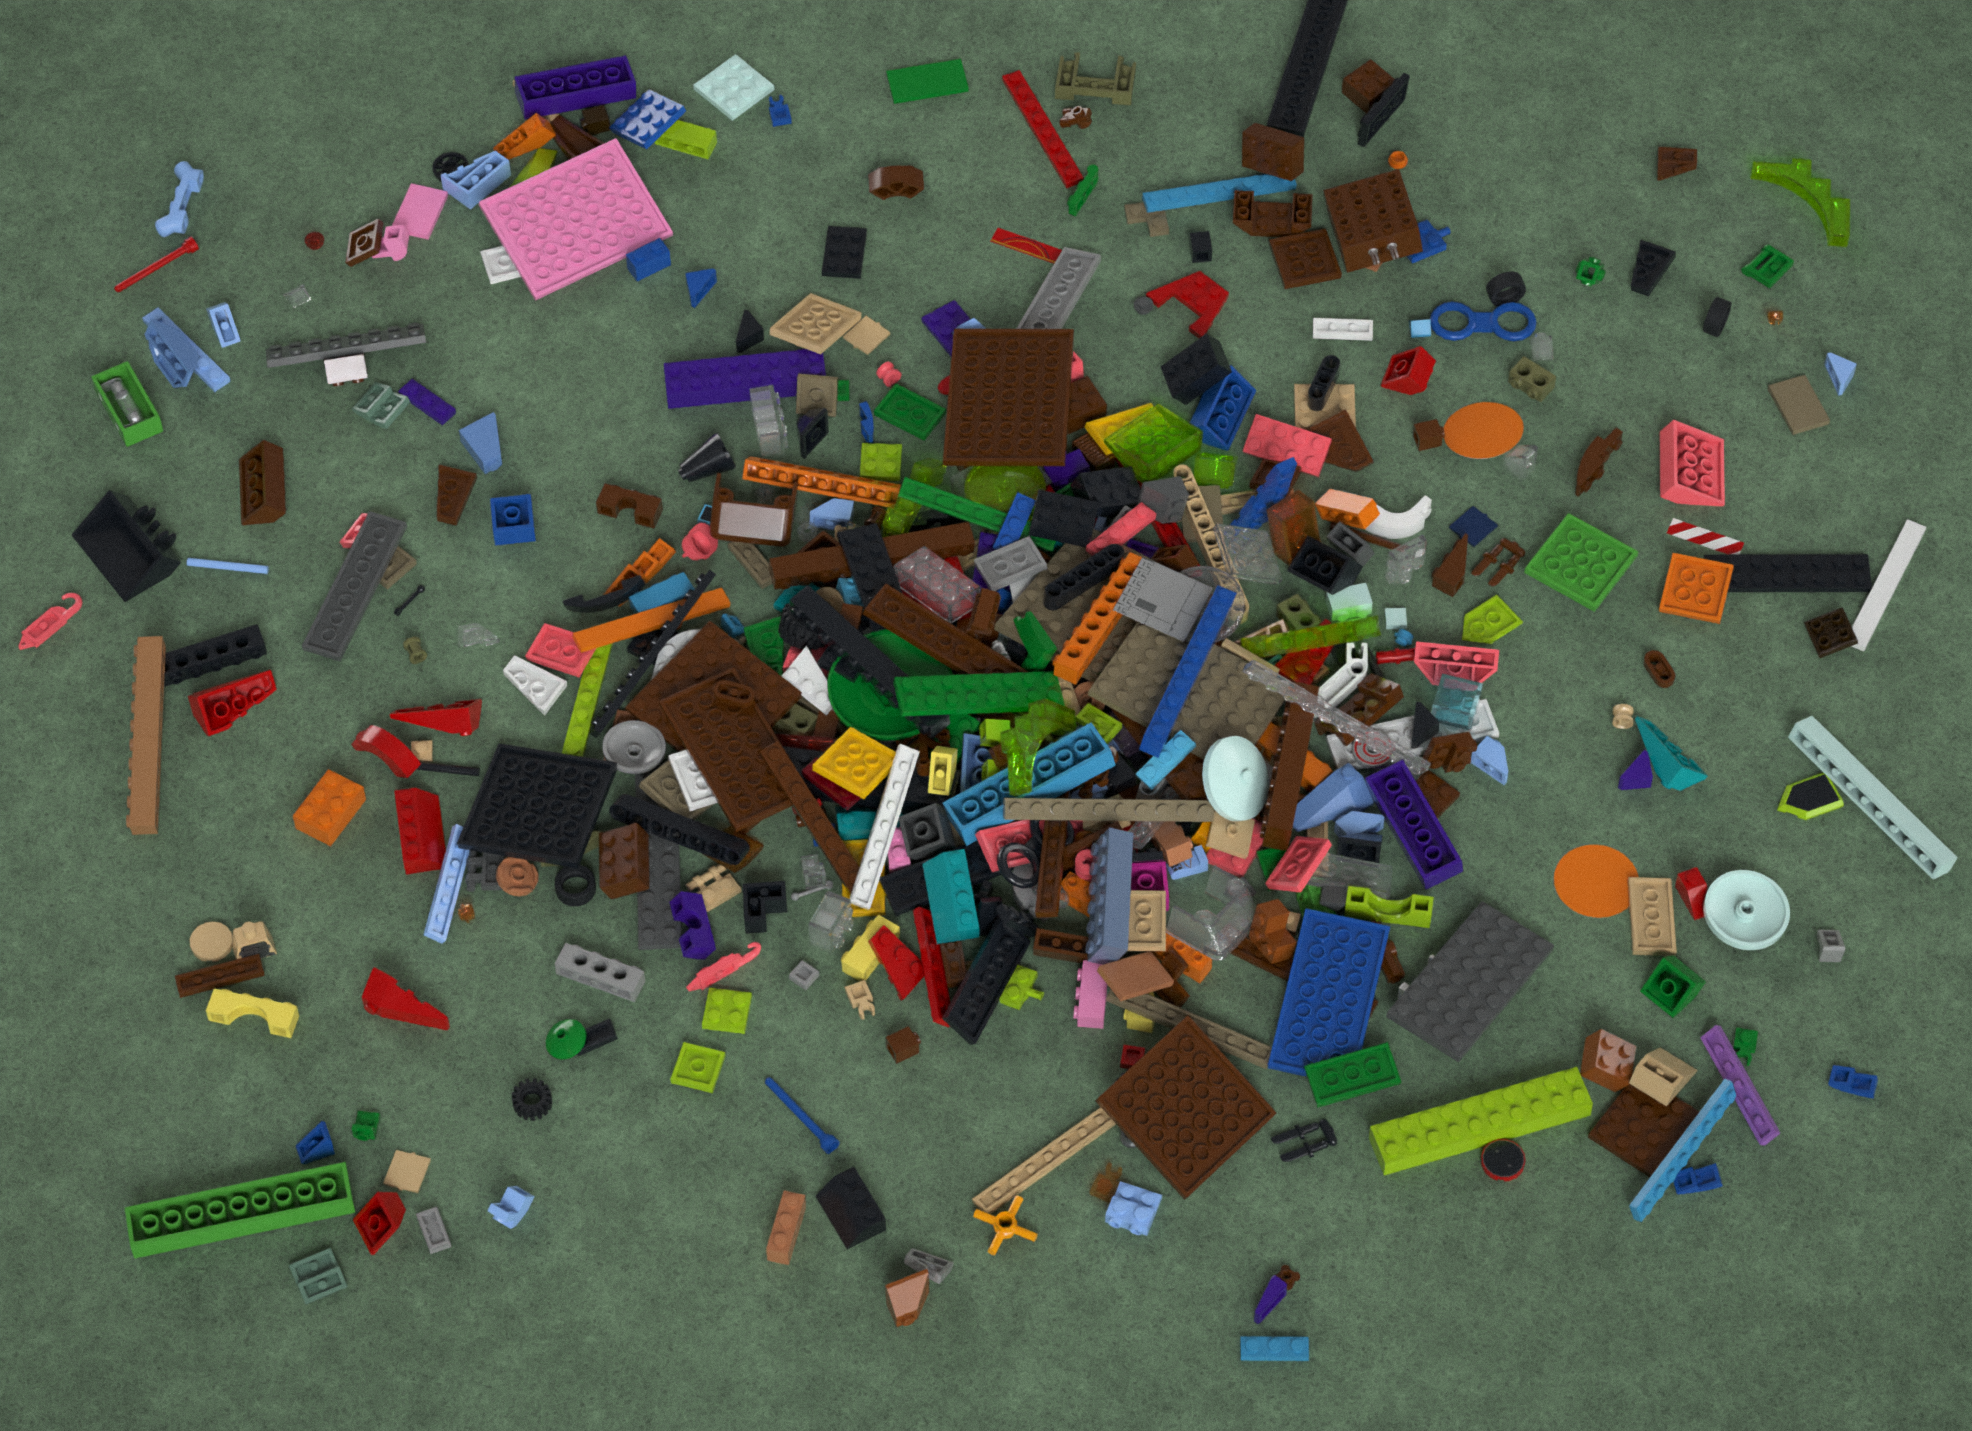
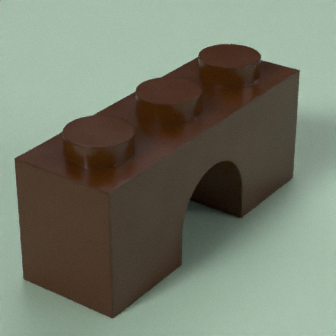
M606 483L596 501L598 514L617 518L621 510L632 508L635 510V524L653 529L663 511L662 499L655 495H646L636 490H628Z

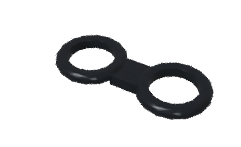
M1030 820L1029 829L1032 837L1025 844L1017 842L1008 843L1001 847L997 855V865L1000 873L1013 886L1026 889L1038 884L1043 835L1039 828L1040 820ZM1069 820L1065 846L1072 843L1075 836L1074 829ZM1017 852L1027 857L1033 867V875L1030 879L1019 878L1012 873L1007 864L1008 853Z

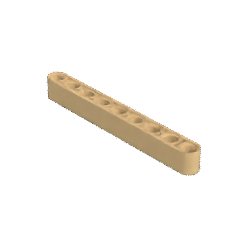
M1178 465L1174 468L1173 477H1185L1182 479L1188 493L1192 494L1188 497L1184 512L1216 587L1219 585L1237 593L1229 617L1232 622L1242 624L1248 619L1249 603L1191 469L1187 465Z

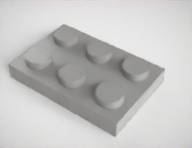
M1030 536L973 559L975 567L988 588L992 591L1047 569V563Z

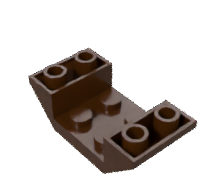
M1235 190L1233 224L1250 236L1285 237L1300 234L1311 228L1313 194L1293 193V203L1254 201V191Z

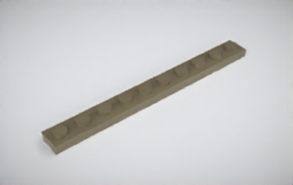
M1004 797L1003 819L1214 822V808L1209 800Z

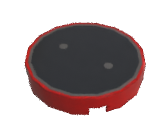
M1497 1139L1490 1142L1483 1149L1481 1155V1166L1485 1174L1497 1181L1498 1179L1504 1181L1516 1179L1523 1172L1526 1162L1522 1148L1515 1142L1507 1139Z

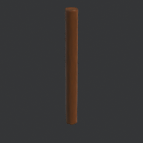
M1332 522L1330 530H1332L1338 523ZM1348 527L1366 542L1406 555L1409 551L1408 546Z

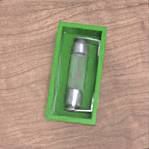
M128 361L91 376L94 390L126 447L163 432L160 416Z

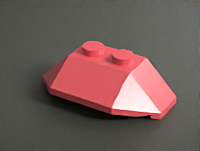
M1416 642L1414 663L1432 685L1475 689L1497 671L1499 650Z

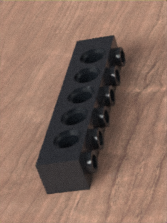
M258 624L167 652L165 655L164 687L180 684L184 680L199 678L203 674L212 671L217 672L225 667L239 665L244 661L258 659L266 655L265 643Z

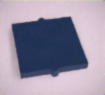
M1472 506L1452 523L1449 529L1460 536V539H1462L1465 533L1468 534V543L1475 547L1494 531L1498 525L1488 518L1487 514H1483Z

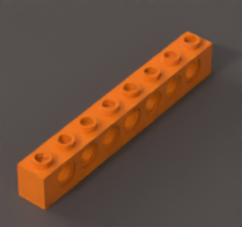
M753 456L745 459L742 477L744 480L793 489L794 482H798V490L895 509H900L904 506L905 499L898 497L902 486L899 484Z
M1129 552L1125 559H1121L1117 572L1111 574L1108 585H1104L1100 591L1099 598L1093 600L1089 613L1085 612L1080 626H1076L1072 632L1071 639L1065 641L1061 654L1055 656L1052 663L1055 676L1075 685L1077 684L1123 616V614L1113 609L1142 559L1141 556Z
M1069 872L1061 882L1060 901L1089 918L1090 914H1088L1087 909L1091 900V894L1088 892L1090 883ZM1166 929V951H1151L1156 958L1163 961L1171 950H1176L1188 964L1183 974L1198 983H1201L1212 969V955Z

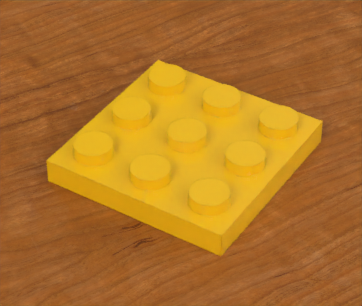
M850 727L813 764V771L865 799L890 773L896 752Z

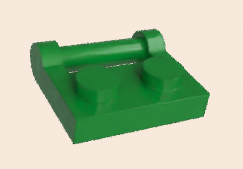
M1766 244L1762 247L1761 252L1749 264H1746L1741 271L1745 276L1752 277L1770 289L1793 266L1794 260ZM1766 257H1771L1759 270L1755 269Z

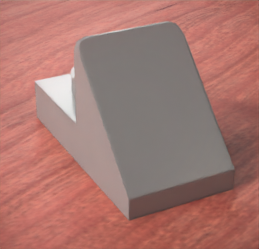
M1817 930V939L1820 945L1819 962H1841L1845 952V945L1840 931Z

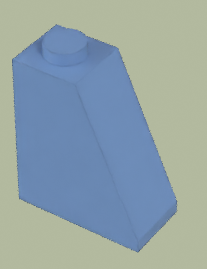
M494 412L459 430L461 443L485 474L497 470L502 465L498 427Z

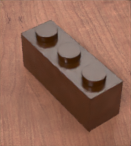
M1037 928L1033 955L1083 964V960L1088 959V953H1086L1085 949L1089 937Z

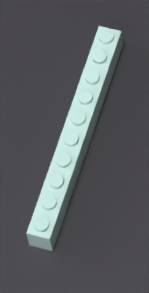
M1813 716L1795 723L1788 738L1933 880L1951 870L1958 857Z

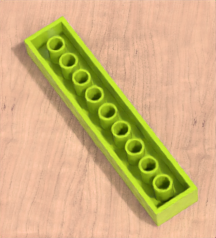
M1574 1067L1370 1126L1369 1140L1383 1175H1388L1481 1148L1497 1139L1508 1140L1591 1116L1593 1102L1578 1068Z

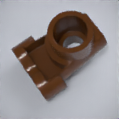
M1081 106L1064 108L1063 117L1060 118L1061 128H1068L1075 124L1080 129L1089 127L1092 123L1091 109L1082 108Z

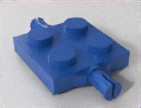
M1428 220L1417 223L1423 252L1406 256L1410 262L1415 263L1446 250L1447 244L1441 237L1451 234L1448 226L1436 230Z

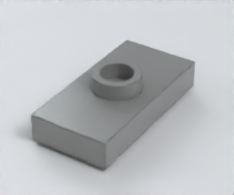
M437 1207L416 1214L430 1254L452 1247Z

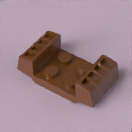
M981 588V592L977 593L967 634L991 648L992 643L999 636V632L994 630L996 622L1002 617L1001 614H997L1001 596L996 591Z

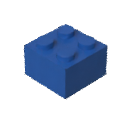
M531 494L490 498L495 546L536 541Z

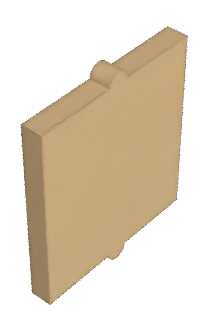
M865 316L843 336V339L851 343L854 348H858L868 355L890 335V332L883 328L879 322L876 323L868 316Z
M396 1150L383 1184L398 1188L399 1191L407 1190L418 1193L431 1158L416 1155L415 1152L407 1153Z

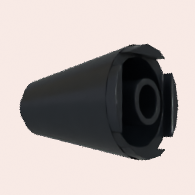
M715 433L679 464L681 469L678 472L683 481L687 479L688 482L716 475L717 473L733 470L736 466L718 433Z

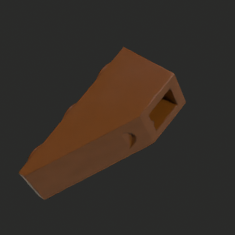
M1466 533L1461 540L1457 539L1451 553H1447L1444 556L1441 566L1436 567L1431 575L1433 578L1432 587L1451 597H1454L1464 584L1468 534Z

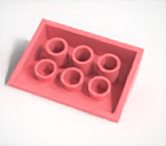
M1676 420L1671 421L1660 431V497L1677 504L1724 506V439Z

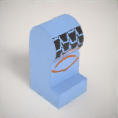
M1202 845L1194 847V850L1191 851L1192 858L1171 867L1166 863L1171 879L1175 880L1208 871V859Z

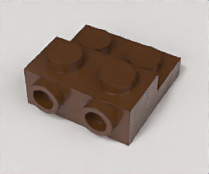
M1470 732L1434 737L1431 739L1420 764L1423 769H1436L1442 766L1445 773L1460 772L1467 764L1471 763V754L1476 752L1477 743L1472 738Z

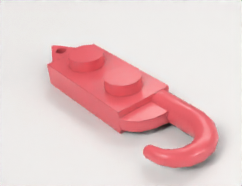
M76 593L63 595V600L73 598L75 599V604L68 610L60 606L51 607L21 632L22 638L18 646L19 650L34 646L38 648L81 609L82 598Z
M752 942L747 947H754V949L745 955L731 953L728 956L721 957L713 965L702 968L696 974V978L686 988L688 991L704 990L735 972L739 967L757 957L761 951V944L759 942Z

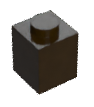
M604 105L582 110V119H580L582 130H586L590 135L610 131V121Z

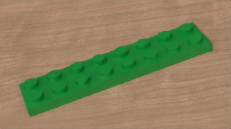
M1054 671L895 677L893 681L901 716L1063 710L1065 706L1059 680L1054 675Z

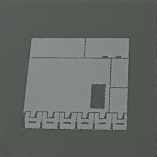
M1142 557L1113 610L1184 642L1213 588Z

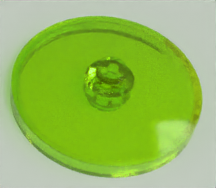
M974 466L966 478L964 492L966 499L1008 513L1017 492L1037 500L1039 489L1046 491V483L1043 474L1037 466ZM1035 505L1027 521H1030L1033 518Z

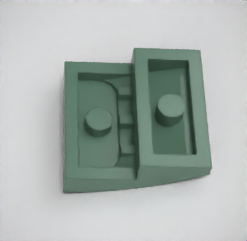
M375 382L354 405L352 410L362 418L381 428L387 429L408 406L410 400L407 396L393 392L390 386Z
M331 1248L289 1265L306 1305L348 1287Z

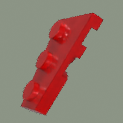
M883 925L869 939L868 943L879 963L884 966L890 983L895 986L898 992L897 995L902 1001L925 976L923 963Z

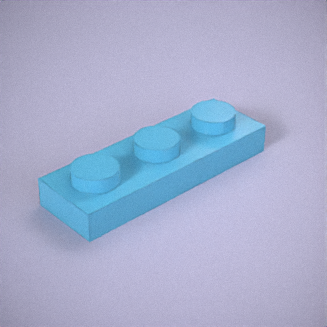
M1180 730L1164 746L1159 758L1153 756L1136 773V776L1152 790L1196 747V743Z

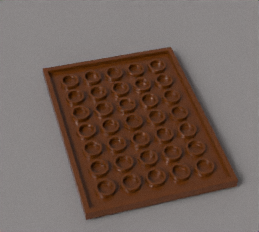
M954 329L943 466H1065L1074 329Z

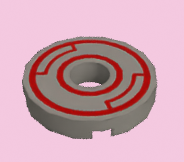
M1366 731L1354 740L1352 746L1353 758L1357 764L1366 769L1374 768V770L1384 768L1393 759L1394 744L1390 737L1382 732ZM1376 748L1378 749V752L1372 754L1368 752V749Z

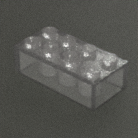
M925 546L894 565V571L901 589L949 623L955 622L973 609L977 593H980V586Z

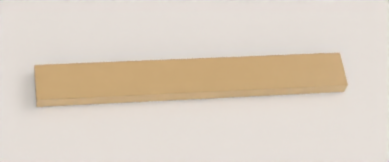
M1100 1107L975 1196L972 1202L979 1210L992 1214L1116 1125L1115 1122Z

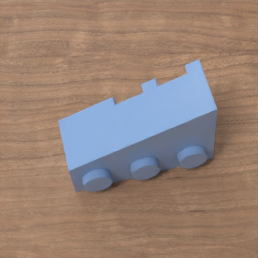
M497 151L473 160L474 163L468 166H459L456 171L450 174H441L443 190L447 191L449 195L471 210L511 176L509 160Z

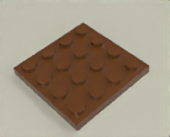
M1630 1084L1625 1087L1590 1131L1588 1138L1648 1177H1651L1698 1115L1699 1111L1676 1096L1665 1106Z

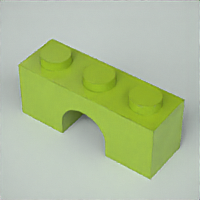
M985 719L979 725L980 746L992 748L1013 738L1010 720ZM987 759L982 764V781L1000 772L993 759Z

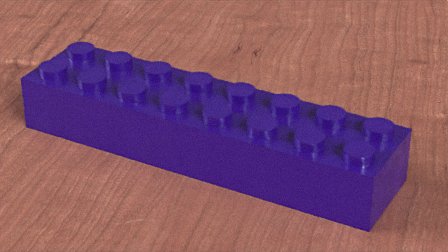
M808 349L664 363L668 409L797 396L798 374L826 376L823 353L818 354Z

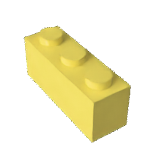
M878 914L874 921L871 920L867 924L862 936L859 935L855 939L851 950L843 954L841 958L842 971L858 981H866L879 965V961L868 943L869 939L883 925L899 939L900 927Z

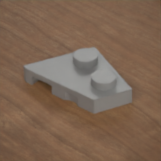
M914 1248L906 1254L904 1260L906 1265L918 1272L927 1269L929 1279L938 1284L952 1271L954 1262Z

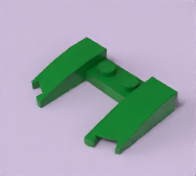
M1028 611L1024 618L1017 616L1013 619L1018 634L1028 652L1020 667L1028 672H1043L1055 654L1057 647L1033 613Z

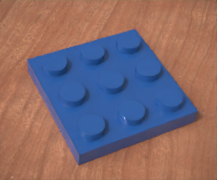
M649 89L623 115L616 119L609 128L614 134L642 148L648 149L686 112V109L683 105Z

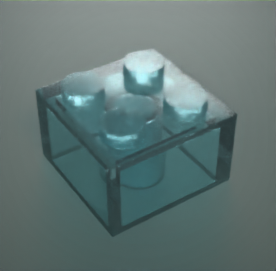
M1442 674L1431 714L1441 724L1471 731L1481 700L1483 683Z

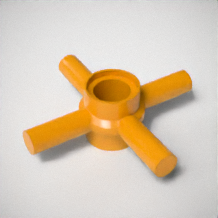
M1015 1196L1009 1210L1000 1212L997 1216L978 1209L975 1210L973 1217L993 1225L996 1232L987 1251L989 1254L996 1255L1003 1239H1009L1014 1234L1033 1242L1036 1241L1038 1234L1018 1226L1015 1215L1023 1202L1022 1197ZM1006 1223V1224H1009L1010 1226H1009V1227H1002L1001 1225Z

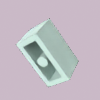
M1366 583L1349 586L1333 595L1326 592L1325 603L1331 621H1345L1348 618L1365 617L1368 614H1372L1373 602Z

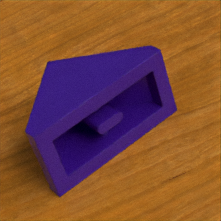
M1646 750L1621 775L1618 784L1620 790L1651 788L1653 775L1649 755Z

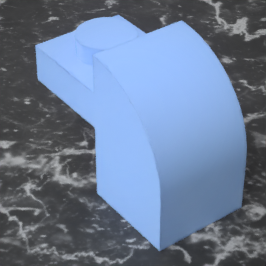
M518 1186L507 1187L501 1202L491 1203L488 1212L494 1215L493 1219L512 1229L526 1214L535 1196Z

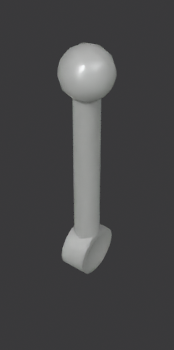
M828 880L824 885L800 893L794 892L791 895V899L796 901L799 897L825 888L828 890L832 889L833 882Z

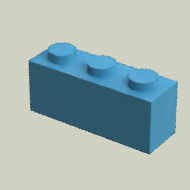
M682 572L671 576L665 581L655 583L643 591L634 593L629 597L630 609L634 614L673 603L682 600L690 588L692 590L695 588L685 573Z

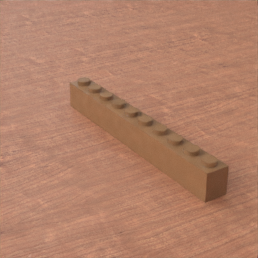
M163 636L138 637L137 645H134V657H137V662L133 664V675L136 676V682H132V693L135 695V701L131 702L134 720L130 721L133 739H130L129 742L130 751L133 752L132 757L129 758V770H132L131 777H128V788L131 789V796H127V807L130 808V815H126L127 828L130 827L132 835L158 834L166 644Z

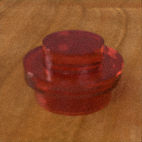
M311 232L305 237V245L311 250H318L324 244V236L319 232Z

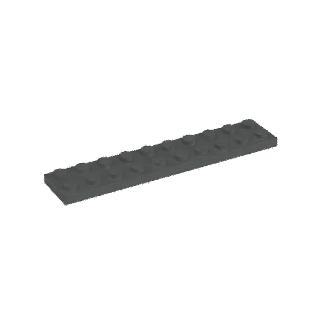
M659 764L648 772L635 774L636 798L659 806L639 785L641 781L663 764ZM647 832L649 835L650 889L637 892L639 950L681 948L679 938L682 936L681 921H674L669 903L680 893L679 844Z

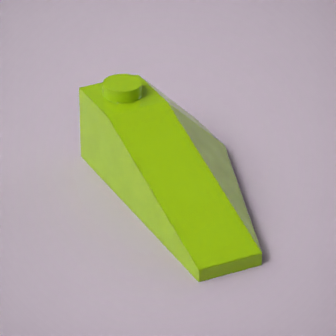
M538 148L510 187L553 168L558 151Z

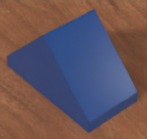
M715 269L685 273L692 307L695 308L716 284L717 276Z
M321 1121L296 1145L302 1164L335 1154L324 1121Z

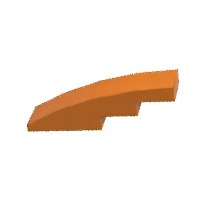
M659 538L648 552L643 551L633 565L628 564L603 595L623 589L621 581L638 575L642 576L645 584L648 583L676 553L675 549Z

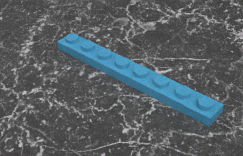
M1269 174L1146 192L1142 194V200L1147 213L1232 200L1234 199L1235 190L1254 191V196L1294 190L1297 184L1295 179L1288 181Z
M1727 1079L1722 1081L1631 1202L1629 1207L1634 1220L1642 1222L1646 1215L1650 1214L1652 1207L1658 1199L1662 1198L1664 1191L1670 1183L1674 1182L1676 1175L1682 1167L1686 1166L1688 1159L1694 1151L1698 1150L1700 1143L1706 1135L1710 1134L1712 1127L1722 1118L1727 1107L1734 1102L1736 1092L1732 1081Z

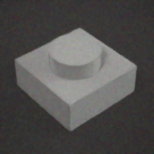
M803 960L789 974V980L804 990H807L819 977V971Z

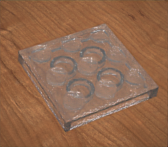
M1219 523L1213 527L1229 578L1276 585L1282 582L1283 579L1267 531Z

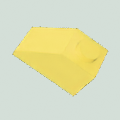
M936 746L931 752L928 793L950 795L956 771L957 748Z

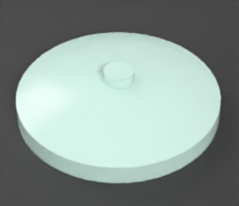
M1230 736L1217 740L1209 748L1203 763L1202 777L1207 798L1215 811L1227 820L1238 822L1252 819L1263 809L1267 800L1269 776L1266 763L1256 746L1243 737Z
M1735 870L1725 873L1711 884L1705 895L1703 911L1709 928L1721 941L1732 947L1742 950H1759L1769 947L1781 938L1789 923L1790 907L1785 893L1772 879L1761 873L1750 870Z

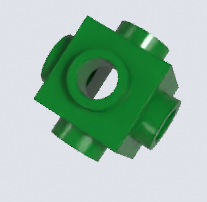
M1589 256V259L1585 258L1581 262L1579 261L1576 268V279L1581 280V283L1587 286L1598 284L1599 281L1604 279L1606 270H1604L1605 264L1600 263V259ZM1591 267L1595 268L1594 274L1589 272Z

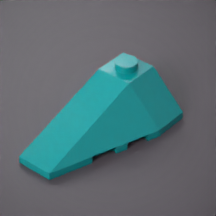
M1639 716L1635 718L1655 773L1661 779L1660 783L1664 787L1681 791L1708 777L1693 759L1688 760L1685 756L1681 755L1680 753L1683 750L1667 741L1668 736L1650 720Z
M842 806L835 807L838 835L841 840L869 839L878 809L852 806L849 810H846ZM900 812V816H903V815H905V814H908V813ZM898 819V822H897L896 827H901V826H900L899 819Z

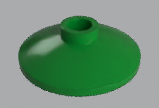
M565 1019L556 1023L549 1030L545 1043L548 1053L560 1060L574 1057L581 1051L586 1042V1030L579 1021L574 1019Z

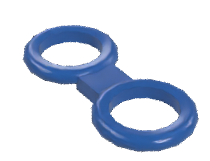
M1446 302L1437 306L1430 316L1432 330L1443 339L1452 341L1463 340L1473 332H1494L1496 336L1504 340L1520 341L1526 339L1534 332L1537 323L1534 313L1528 307L1514 302L1503 303L1496 307L1493 312H1473L1470 307L1462 303ZM1446 311H1458L1468 318L1469 324L1461 331L1452 332L1442 328L1438 318ZM1514 311L1524 315L1528 325L1520 332H1508L1499 326L1497 320L1501 314Z

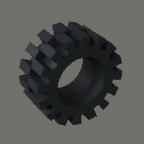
M529 1078L525 1079V1084L522 1081L519 1082V1087L515 1086L514 1092H512V1103L515 1113L517 1112L520 1118L523 1115L524 1120H528V1117H530L531 1121H535L536 1116H538V1119H542V1114L546 1116L548 1110L552 1108V1096L549 1086L547 1084L544 1085L542 1080L537 1083V1078H533V1082H530ZM529 1094H537L540 1097V1101L535 1105H527L524 1103V1098Z

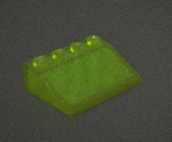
M1156 404L1105 438L1104 443L1124 467L1132 466L1137 480L1143 483L1158 480L1202 449L1203 431L1162 405Z

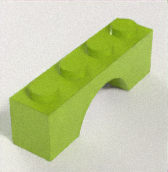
M1348 886L1344 917L1430 928L1434 897L1412 894L1403 900H1386L1373 894L1369 888Z

